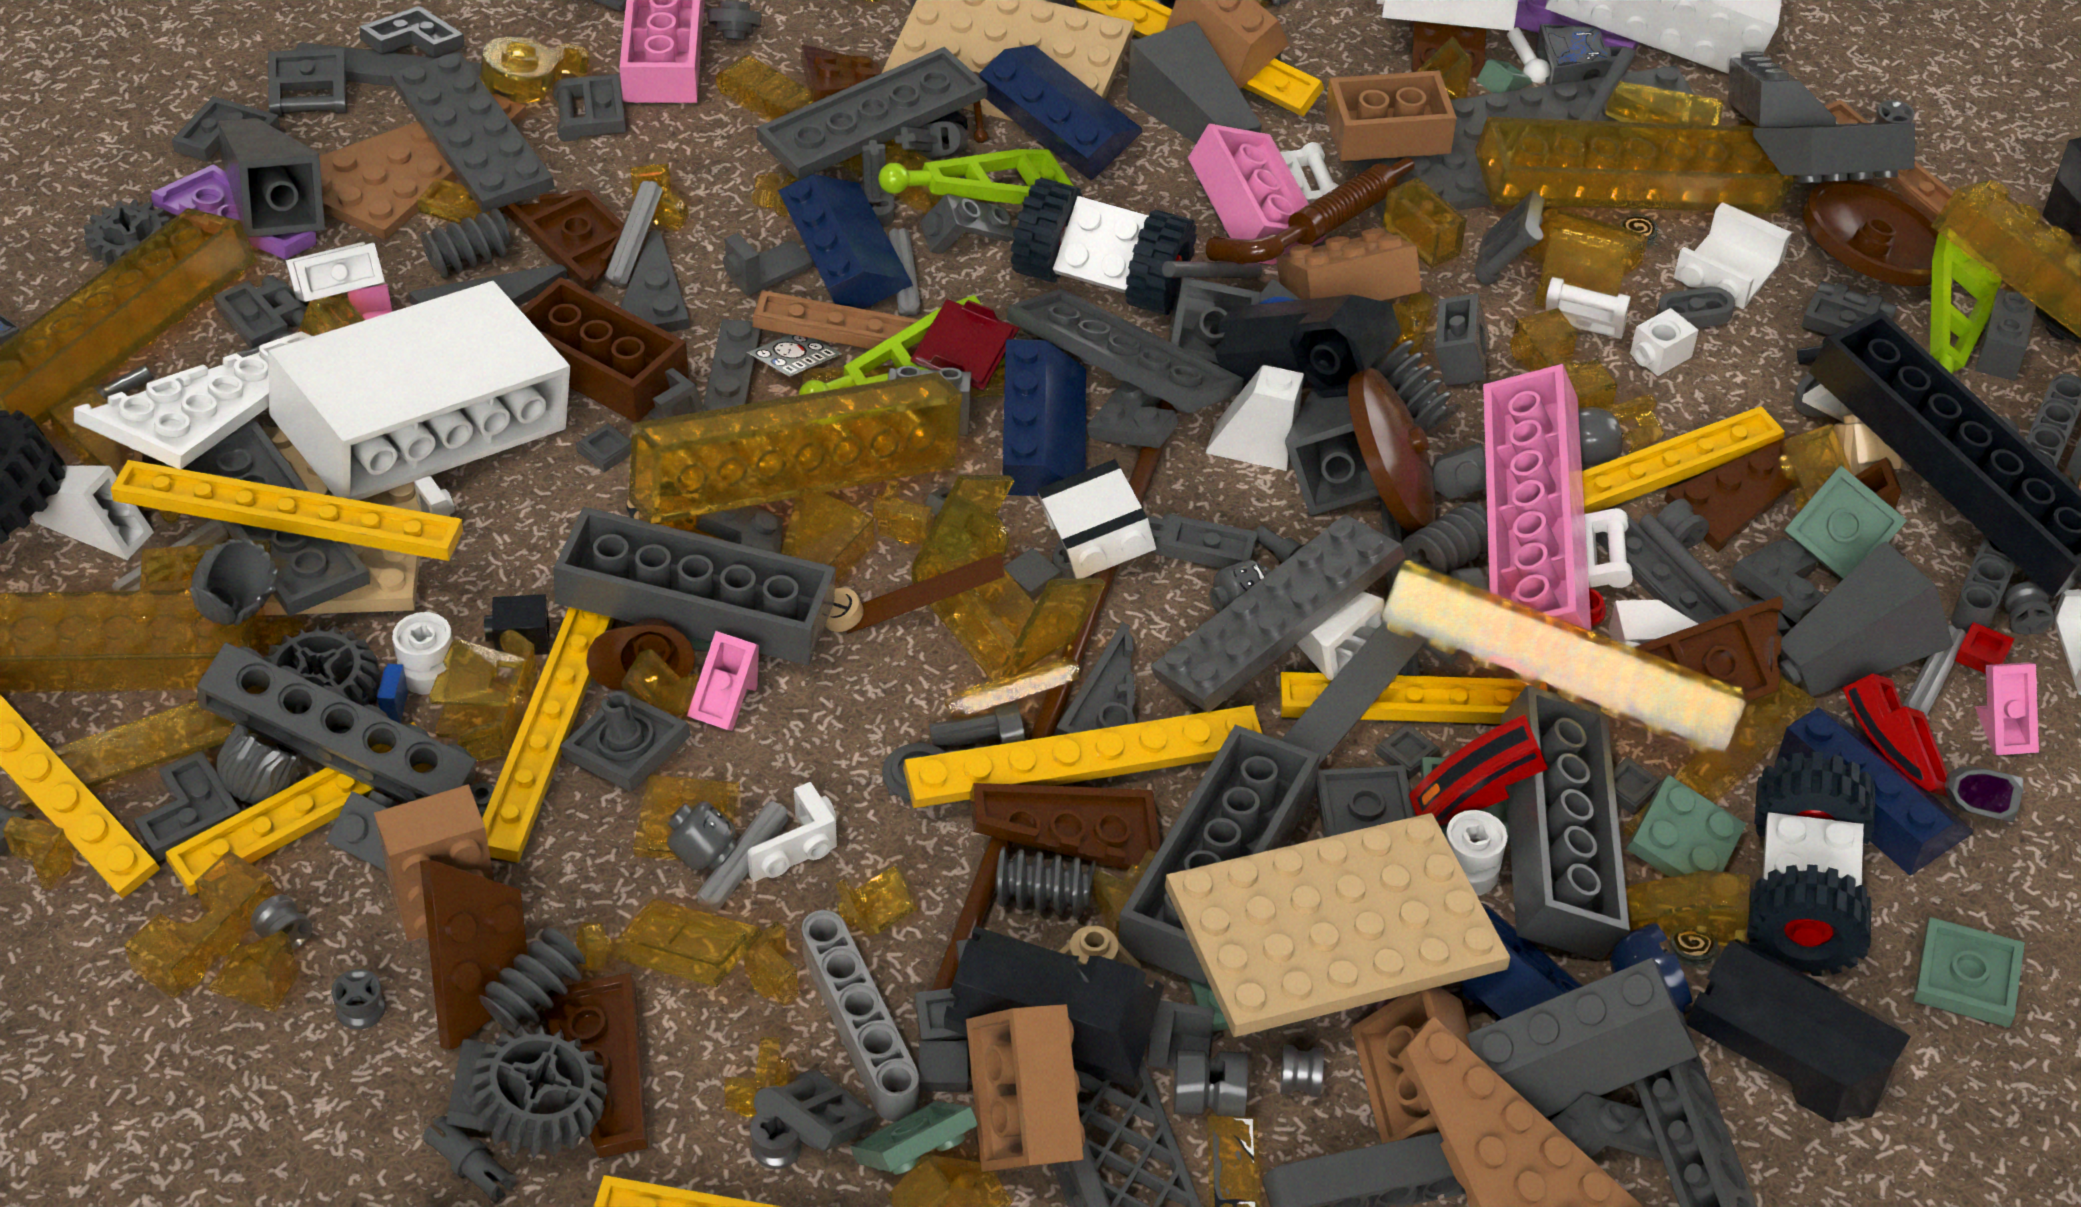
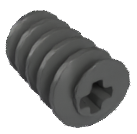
M493 208L490 211V217L486 213H478L475 221L470 217L462 219L460 226L455 222L448 223L446 232L441 227L433 228L431 237L426 232H421L420 235L427 259L443 278L448 277L447 265L449 264L454 267L457 273H461L463 271L462 260L464 259L467 260L472 268H476L477 255L481 254L486 263L492 262L491 250L494 249L501 258H505L506 245L510 242L506 221L497 208Z
M1409 340L1392 350L1382 360L1376 370L1396 390L1412 417L1415 418L1414 421L1417 427L1420 426L1423 431H1426L1450 419L1459 411L1461 404L1447 407L1446 402L1452 396V392L1446 391L1440 394L1436 392L1443 380L1437 378L1428 381L1427 377L1432 372L1433 366L1427 365L1422 368L1417 366L1424 357V354L1418 352L1409 355L1408 351L1415 343L1413 340Z
M1465 502L1448 514L1441 516L1436 521L1409 535L1402 543L1406 562L1414 570H1417L1420 575L1426 572H1443L1445 575H1449L1453 570L1461 568L1468 561L1477 558L1479 554H1484L1488 551L1487 512L1478 503Z
M1003 846L999 855L995 881L998 903L1001 907H1006L1013 895H1015L1018 909L1025 910L1031 899L1034 898L1037 912L1043 913L1050 901H1052L1054 912L1058 916H1062L1068 905L1071 904L1074 918L1080 919L1091 901L1096 861L1093 860L1087 873L1082 872L1080 858L1075 857L1069 869L1066 870L1063 868L1061 855L1057 854L1050 867L1045 866L1042 852H1037L1032 863L1027 864L1024 849H1019L1013 861H1008L1006 848Z
M552 927L543 930L541 935L543 942L536 940L528 945L529 956L519 954L514 958L515 970L508 967L500 971L499 978L501 983L491 981L486 985L485 992L487 997L479 995L480 1002L500 1025L514 1034L522 1026L521 1018L524 1017L536 1024L540 1021L534 1008L537 1003L549 1010L554 1007L548 994L549 991L553 990L562 996L568 994V990L562 980L565 976L578 983L582 980L576 965L579 963L586 964L583 954L566 936Z

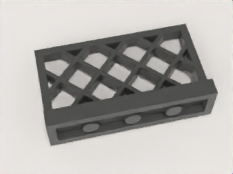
M1142 1059L1136 1078L1140 1092L1135 1099L1111 1087L1112 1081L1075 1070L1078 1074L1079 1085L1096 1093L1089 1106L1078 1101L1079 1117H1081L1080 1121L1083 1127H1085L1087 1122H1090L1112 1134L1105 1147L1085 1137L1083 1146L1084 1160L1052 1164L1067 1206L1119 1207L1121 1205L1122 1207H1151L1127 1194L1131 1185L1136 1180L1160 1193L1153 1207H1161L1166 1197L1186 1207H1202L1144 1060ZM1103 1098L1127 1110L1120 1123L1096 1111ZM1134 1114L1153 1123L1156 1133L1151 1140L1126 1127ZM1118 1139L1143 1151L1136 1165L1111 1152ZM1150 1155L1170 1165L1172 1175L1168 1182L1142 1169ZM1103 1163L1129 1176L1121 1189L1101 1180L1098 1171Z

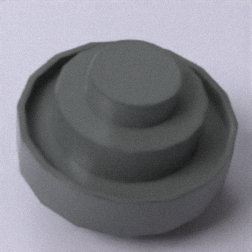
M725 0L721 1V8L708 9V23L716 25V31L723 32V39L744 40L745 34L752 33V28L761 27L762 13L751 11L750 3Z

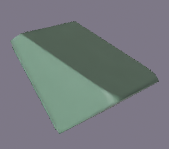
M1495 59L1487 60L1476 80L1492 93L1520 90L1533 82L1528 75L1511 63Z

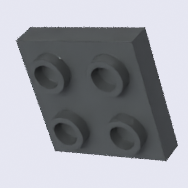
M616 691L609 693L607 699L603 698L601 702L602 708L560 747L564 759L632 792L691 736L688 722L625 692Z

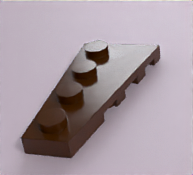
M629 972L567 985L568 994L565 996L553 990L549 991L548 994L554 1007L551 1010L543 1006L541 1007L552 1036L562 1028L563 1040L571 1042L580 1037L582 1044L580 1052L594 1050V1057L596 1058L594 1065L603 1066V1083H606L607 1095L605 1102H603L604 1110L601 1119L595 1123L593 1132L589 1135L598 1157L604 1158L649 1148L636 983L632 973Z

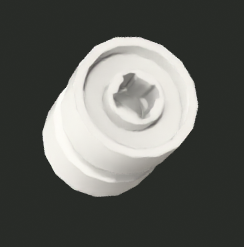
M419 612L406 616L399 621L393 630L392 641L397 664H403L408 690L421 695L435 694L452 685L457 677L458 667L453 650L454 644L451 627L447 620L438 614Z
M1479 810L1461 812L1450 820L1445 838L1478 896L1491 891L1497 884L1508 835L1502 822L1490 813Z

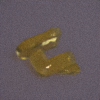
M768 172L765 175H756L754 178L755 190L751 196L752 203L757 207L774 208L776 215L788 217L789 213L778 190L798 181V179L789 172L777 189L781 182L777 174Z
M1652 394L1643 395L1619 404L1605 405L1603 408L1612 413L1620 424L1633 419L1638 421L1641 427L1622 433V441L1630 439V453L1646 448L1649 443L1659 440L1664 435L1663 426L1653 412L1658 402Z

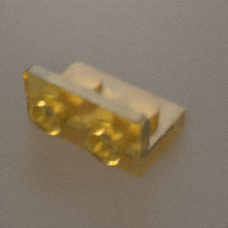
M1833 424L1784 440L1783 455L1778 456V460L1785 479L1793 478L1798 492L1793 493V498L1798 512L1840 465L1853 475Z

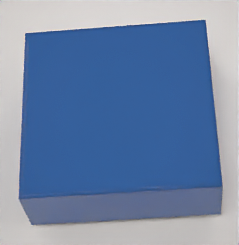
M387 664V667L384 668L377 695L379 709L384 711L389 719L401 723L408 695L403 664Z

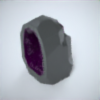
M1963 766L1947 774L1944 788L1951 803L1961 811L2006 822H2014L2023 793V778L1985 768Z

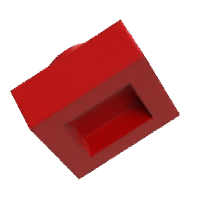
M1973 622L1958 650L1955 661L1986 674V665L2004 664L2015 639Z

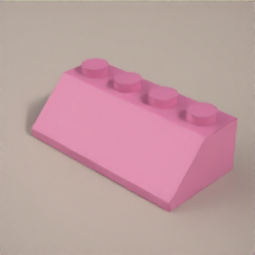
M1208 124L1188 157L1197 178L1201 182L1210 203L1216 210L1230 238L1252 240L1270 234L1277 235L1289 228L1288 220L1293 213L1309 205L1270 134ZM1324 235L1310 245L1314 246L1322 242L1327 235ZM1294 242L1293 244L1284 248L1283 254L1290 253L1289 248L1302 244ZM1277 258L1259 263L1274 265L1277 263Z

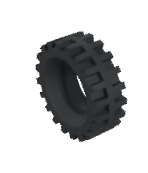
M7 410L0 411L1 544L10 539L9 533L16 528H26L31 523L28 518L35 512H43L49 504L45 501L46 498L58 493L61 487L56 481L65 478L66 473L62 468L65 465L62 457L29 415L25 416L19 410H16L12 415Z

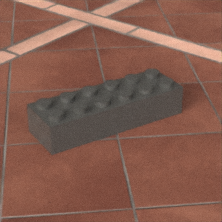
M584 506L553 568L555 604L633 623L650 618L661 619L686 636L710 642L713 640L715 631L759 645V654L808 666L833 607L835 597L836 567Z
M1527 685L1501 716V725L1525 714L1548 769L1506 786L1509 795L1507 811L1516 935L1601 961L1621 938L1630 931L1607 711Z
M1234 725L1120 913L1118 942L1133 957L1206 985L1208 980L1165 888L1166 874L1285 847L1316 792L1320 754Z

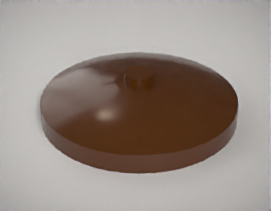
M1826 181L1817 185L1811 191L1803 207V220L1811 236L1830 255L1848 267L1883 282L1901 286H1926L1932 283V258L1937 236L1944 229L1927 212L1894 192L1860 181Z
M1369 368L1352 375L1348 384V401L1354 431L1362 456L1382 500L1393 517L1405 530L1415 533L1435 521L1436 518L1435 487L1427 450H1429L1427 437L1420 426L1417 427L1411 413L1396 390L1379 371Z

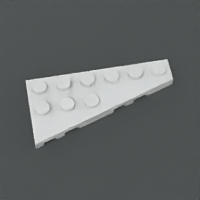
M300 331L262 344L259 347V352L242 358L235 353L223 357V365L208 369L203 364L147 383L146 391L127 396L123 392L108 396V404L93 409L89 404L75 407L74 422L181 470L269 407L268 350L313 336Z

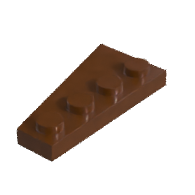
M1793 433L1667 490L1664 501L1669 505L1678 499L1688 500L1693 506V513L1703 516L1709 522L1710 527L1704 540L1718 553L1734 535H1739L1749 527L1753 519L1759 514L1768 511L1778 498L1784 493L1788 494L1819 467L1820 457Z
M973 783L970 791L973 832L1089 861L1095 860L1097 863L1142 874L1146 872L1161 847L1153 790Z

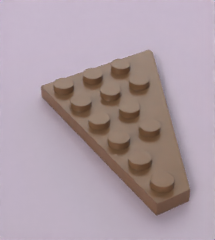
M496 93L492 95L515 126L527 116L525 105ZM418 121L319 156L324 213L384 240H387L457 178Z
M1434 1016L1422 1025L1398 1055L1407 1077L1416 1086L1417 1098L1423 1110L1430 1111L1444 1140L1440 1146L1457 1182L1466 1191L1469 1207H1643Z

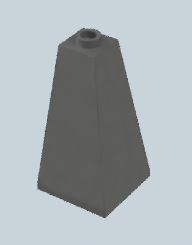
M1195 21L1131 41L1127 99L1132 104L1197 144L1208 124L1261 133V123Z
M258 118L218 121L221 158L244 236L256 237L325 230L319 153Z
M1316 388L1311 389L1285 439V444L1310 516L1380 496L1368 471L1356 438L1348 396L1323 398L1314 392Z
M1887 541L1883 542L1781 639L1780 655L1782 662L1778 666L1783 677L1791 686L1798 684L1811 697L1860 680L1872 673L1877 674L1952 647L1953 641L1936 585Z

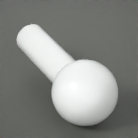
M1516 27L1514 31H1509L1507 37L1524 64L1523 73L1528 75L1535 83L1545 82L1546 77L1550 75L1551 66L1549 63L1536 57L1520 28Z

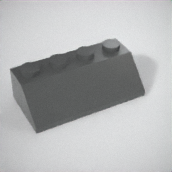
M1742 52L1741 58H1730L1728 101L1759 128L1836 126V117L1798 79L1789 74L1788 70L1782 69L1780 64L1774 63L1771 58L1764 57L1763 52Z
M1915 123L1836 124V126L1753 128V137L1781 175H1798V183L1821 182L1822 175H1824V181H1846L1848 173H1850V179H1873V172H1875V177L1890 178L1898 177V170L1914 169Z
M1649 958L1466 1034L1472 1051L1545 1118L1563 1112L1585 1093L1600 1097L1698 1057V1053L1659 963L1653 958Z

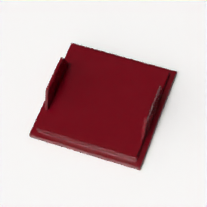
M946 299L910 362L929 370L956 368L962 372H971V387L984 392L1006 354V339H1014L1019 331V327L999 320L993 309L967 300L964 305Z

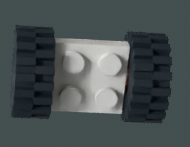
M1042 177L1035 180V184L1029 188V196L1024 198L1022 212L1019 211L1017 220H1019L1018 225L1014 228L1013 236L1015 240L1011 244V252H1014L1011 256L1013 271L1051 283L1056 282L1057 277L1060 278L1061 275L1125 293L1127 297L1126 302L1131 306L1162 315H1169L1173 309L1176 288L1182 277L1164 276L1162 266L1166 261H1191L1195 252L1193 246L1197 238L1195 234L1197 230L1195 220L1157 209L1152 210L1148 216L1084 198L1080 192L1081 189L1075 186Z
M1802 752L1794 753L1790 762L1781 757L1775 760V768L1768 765L1763 770L1762 777L1759 776L1757 781L1754 824H1756L1758 836H1764L1763 876L1755 882V889L1751 888L1747 938H1749V945L1800 972L1802 970L1811 971V976H1822V970L1829 969L1832 975L1842 973L1843 964L1851 969L1858 965V958L1864 960L1868 954V948H1870L1872 902L1871 897H1867V889L1862 885L1863 843L1868 844L1871 840L1872 832H1874L1875 786L1871 784L1870 775L1866 771L1860 773V765L1851 761L1849 764L1844 765L1843 757L1833 754L1831 760L1823 759V752H1813L1812 758H1804Z

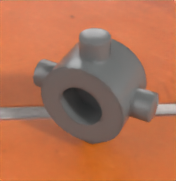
M479 781L471 786L470 789L480 815L483 817L494 787L485 781Z

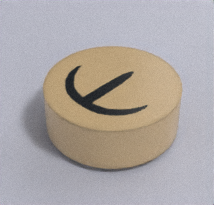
M849 588L835 589L834 604L825 624L827 629L834 632L847 631L861 620L864 611L863 605L853 590Z

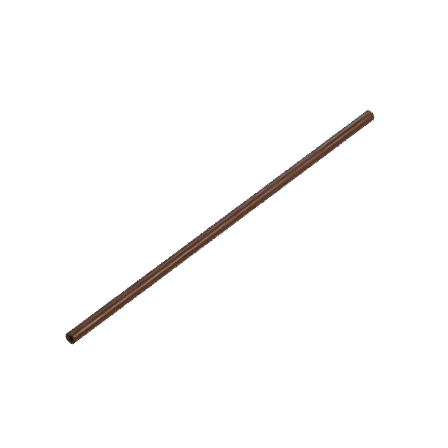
M1163 399L1160 400L1157 408L1175 410L1177 415L1178 410L1173 407V404ZM1167 439L1160 448L1142 446L1128 483L1141 506ZM1119 564L1092 574L1028 740L1054 736ZM990 837L931 991L952 988L958 969L956 941L972 939L974 927L981 928L995 891L996 872L1001 848L1005 846L1008 857L1013 844L1012 841Z

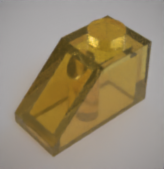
M925 1154L887 1195L893 1207H1008L1013 1203L994 1171H981V1162Z

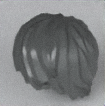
M241 537L240 540L237 539L236 541L234 538L229 539L227 543L222 545L216 543L212 550L205 551L192 576V585L189 589L192 593L194 606L201 615L212 621L213 624L219 623L224 626L233 624L237 626L249 619V617L256 615L260 608L265 606L267 599L275 592L276 588L273 583L277 575V568L275 567V562L270 560V554L264 551V546L261 544L255 545L252 540Z
M239 723L236 724L232 733L227 737L217 756V773L225 790L233 793V796L238 797L241 801L256 805L293 784L296 777L300 776L297 768L302 766L300 761L301 754L293 756L277 749L276 746L263 745L262 742L256 741L255 735L248 736V728Z

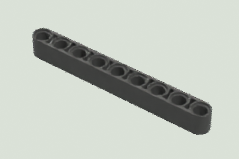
M2059 374L2052 379L2026 439L2031 446L2056 468L2081 411V378L2072 374ZM1984 536L1951 616L1952 625L1956 629L1962 628L1966 635L1973 622L1987 628L1991 627L2017 565L1986 536Z

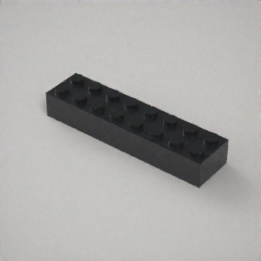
M1882 310L1827 338L1809 370V373L1825 389L1830 391L2052 598L2081 582V490Z

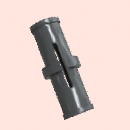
M440 1116L435 1119L433 1123L446 1136H440L433 1128L428 1126L424 1133V1142L432 1146L451 1162V1170L460 1178L467 1176L493 1202H498L506 1195L493 1180H498L509 1191L514 1188L516 1176L508 1172L488 1155L489 1150L479 1139L471 1140L457 1126L447 1125V1116Z

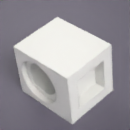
M1669 308L1636 326L1630 354L1639 365L1646 366L1659 376L1692 357L1699 330L1673 309Z

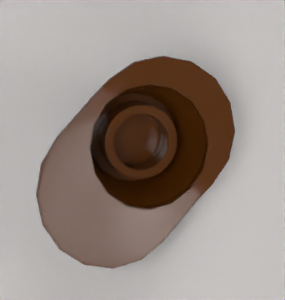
M650 618L640 620L632 626L607 630L595 638L588 649L586 664L590 675L597 683L609 689L630 690L651 686L668 687L674 686L687 678L693 670L695 653L692 643L683 633L664 620Z

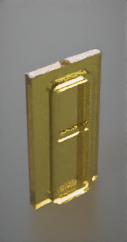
M1068 656L943 696L944 704L950 713L958 710L960 716H965L1080 679V669L1077 661Z
M652 899L607 949V952L610 956L622 961L718 987L758 940L762 932L759 927Z

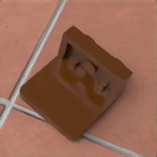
M1410 21L1409 31L1413 32L1412 72L1440 71L1441 76L1478 78L1485 65L1486 28Z

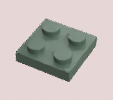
M1840 465L1784 528L1783 532L1800 544L1838 578L1843 580L1876 547L1885 541L1889 542L1907 520Z
M1667 774L1660 782L1625 849L1694 893L1707 898L1713 892L1746 823Z
M1929 917L1924 931L1913 1002L2010 1028L2015 1017L2025 942Z
M934 1101L849 1146L858 1164L876 1168L877 1170L893 1171L897 1175L922 1163L920 1156L934 1148H937L938 1151H944L959 1145L966 1139L964 1133L978 1126V1123L970 1106Z

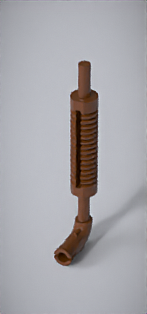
M1405 157L1390 167L1382 163L1373 165L1293 213L1288 220L1289 228L1277 235L1270 234L1252 240L1213 236V238L1208 239L1206 244L1207 258L1215 262L1225 261L1242 265L1245 263H1259L1279 257L1283 254L1284 248L1294 242L1310 245L1393 194L1397 188V180L1414 170V161L1409 157Z

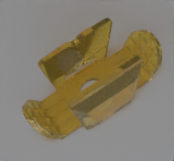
M506 630L500 636L504 652L460 639L454 640L443 661L446 670L437 675L429 695V700L432 704L444 705L435 727L436 736L458 738L457 745L466 749L477 761L506 755L511 740L517 735L530 702L532 687L538 675L534 644L513 630ZM499 667L515 668L509 685L493 681L498 676Z

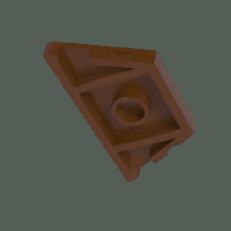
M802 45L800 58L813 103L826 98V95H833L881 74L878 63L869 57L850 56Z
M588 189L570 191L566 194L539 195L540 203L516 205L515 202L503 206L504 213L556 264L563 265L567 269V274L587 291L592 290L606 273L625 225Z
M1781 596L1631 647L1625 651V654L1639 670L1693 721L1703 719L1773 694L1779 690L1780 669L1777 665V658L1781 653L1782 636L1777 634L1778 614L1783 610V600Z
M423 860L420 861L439 1042L441 1048L451 1050L460 1046L463 1039L467 1040L493 1018L479 1000V995L487 997L485 992L486 985L491 981L501 983L499 974L503 968L509 967L515 970L513 961L517 955L524 954L528 956L522 896L520 889L437 861Z

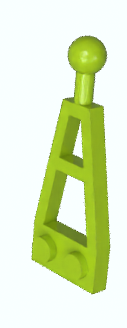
M1014 149L926 162L922 170H907L899 163H888L883 166L878 176L881 188L890 194L901 193L907 186H927L932 194H951L963 198L1023 205L1025 196H1029V188L1040 177L1074 186L1049 149ZM1016 168L1028 186L991 182L986 173ZM965 176L966 179H963V178H955V177Z
M1949 227L1938 234L1932 258L1930 355L1953 374V372L1965 366L1988 320L1997 289L2001 286L2003 273L2000 272L1993 262L1988 261L1976 251L1967 239L1962 238ZM1952 278L1977 299L1969 318L1951 304ZM1950 330L1959 337L1954 348L1950 345Z
M975 295L956 301V303L964 305L967 300L982 305ZM941 308L844 365L843 377L828 383L810 380L803 384L798 395L801 406L809 412L817 413L825 410L832 398L850 391H854L859 399L887 393L889 373L868 378L864 375L890 359L897 369L903 366L917 367L916 364L910 362L911 357L906 349L924 338ZM1005 355L999 365L1005 363ZM921 366L917 367L920 370H929Z

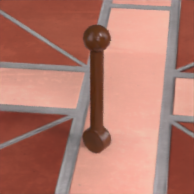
M979 100L973 103L976 122L974 140L978 143H984L988 139V133L983 127L981 101Z

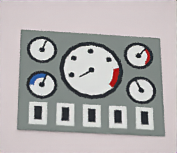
M792 334L747 352L789 377L842 354L817 339Z

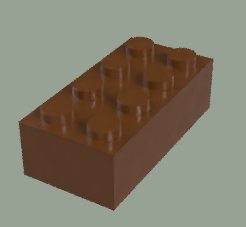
M562 277L555 280L520 309L570 365V388L636 423L656 407L653 398L670 389L665 371L674 368L684 377L689 378L686 341Z

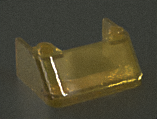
M958 475L913 562L911 570L913 584L997 553H1001L1002 559L1004 558L1009 546V534L997 513L1014 483L1010 475ZM1004 568L1005 577L929 604V606L990 678L1010 679L1076 638L1106 585L1102 578L1050 579L1037 604H1035Z

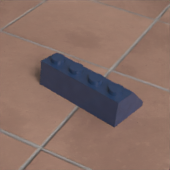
M1035 45L1004 49L979 73V78L988 85L986 100L1090 180L1096 178L1142 133V128Z
M811 174L778 190L790 218L834 304L865 309L900 292L902 289L913 286L909 275L859 183Z
M1006 339L1002 495L1039 496L1037 489L1086 470V368L1047 340Z
M1817 707L1786 728L1777 759L1784 757L1790 762L1794 753L1802 752L1804 758H1812L1813 752H1823V759L1831 760L1833 754L1843 757L1844 765L1853 761L1860 765V773L1866 771L1870 775L1871 784L1875 786L1874 832H1872L1870 842L1909 876L1973 833L1974 830L1929 791L1902 773L1877 747L1840 716Z
M1481 903L1511 958L1507 970L1459 981L1463 984L1460 991L1475 1004L1482 1007L1486 1004L1497 1013L1496 1022L1584 986L1530 940L1518 937L1516 929L1487 904Z

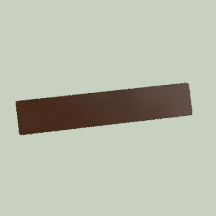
M1002 554L991 555L863 602V616L857 625L847 630V634L1005 577Z

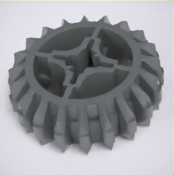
M318 625L314 632L305 633L300 628L298 636L294 638L283 635L282 646L269 645L268 656L263 657L265 661L280 668L282 666H289L296 669L306 680L321 687L324 685L335 687L344 693L347 699L361 706L377 701V689L380 688L379 683L381 682L377 657L374 655L373 650H370L366 640L358 639L353 630L342 634L336 625L330 631L325 632ZM257 686L258 694H261L267 690L262 686ZM295 705L287 711L293 714H302L309 709L302 705ZM339 725L332 726V728L339 727Z
M542 1025L535 1030V1034L531 1035L520 1026L515 1032L514 1038L502 1032L500 1037L497 1038L495 1045L487 1044L482 1050L481 1058H477L472 1066V1079L469 1080L467 1093L469 1094L468 1098L471 1099L469 1106L471 1116L479 1117L478 1125L480 1132L493 1130L492 1139L494 1146L507 1140L511 1142L512 1154L516 1153L522 1146L530 1148L529 1151L533 1159L540 1153L541 1148H546L555 1157L560 1152L562 1144L573 1150L579 1143L580 1137L588 1138L593 1132L595 1123L601 1119L603 1114V1102H605L607 1088L606 1083H603V1066L594 1065L596 1060L594 1050L580 1052L582 1047L580 1037L567 1042L563 1040L562 1028L554 1036L545 1035ZM540 1083H544L542 1089L538 1090ZM537 1092L536 1097L531 1099L533 1093Z

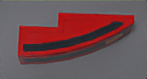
M1874 673L1843 687V692L1854 715L1868 737L1883 755L1908 778L1927 791L1948 797L1944 788L1948 772L1924 712L1903 706L1893 680Z
M1523 714L1476 738L1430 772L1409 793L1416 816L1432 813L1438 825L1442 826L1449 823L1455 815L1461 812L1481 810L1508 799L1509 795L1505 788L1506 786L1547 770L1548 767L1526 715Z

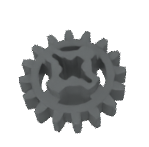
M133 200L130 206L118 201L116 202V207H113L114 209L112 210L105 206L102 207L103 215H91V224L84 225V240L88 253L92 254L95 262L103 259L104 267L107 268L114 263L119 264L120 270H124L127 264L133 263L136 268H141V261L156 262L155 254H166L168 252L166 245L173 244V230L170 218L165 216V211L162 207L154 210L152 202L139 206L138 201Z

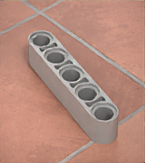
M819 910L809 914L803 920L801 927L804 961L876 1111L882 1118L895 1122L918 1110V1070L843 919L835 912L829 910ZM877 1051H879V1052H884V1053L875 1054V1053H872V1052H877ZM892 1090H903V1092H898V1093H894V1092H890V1091H892Z

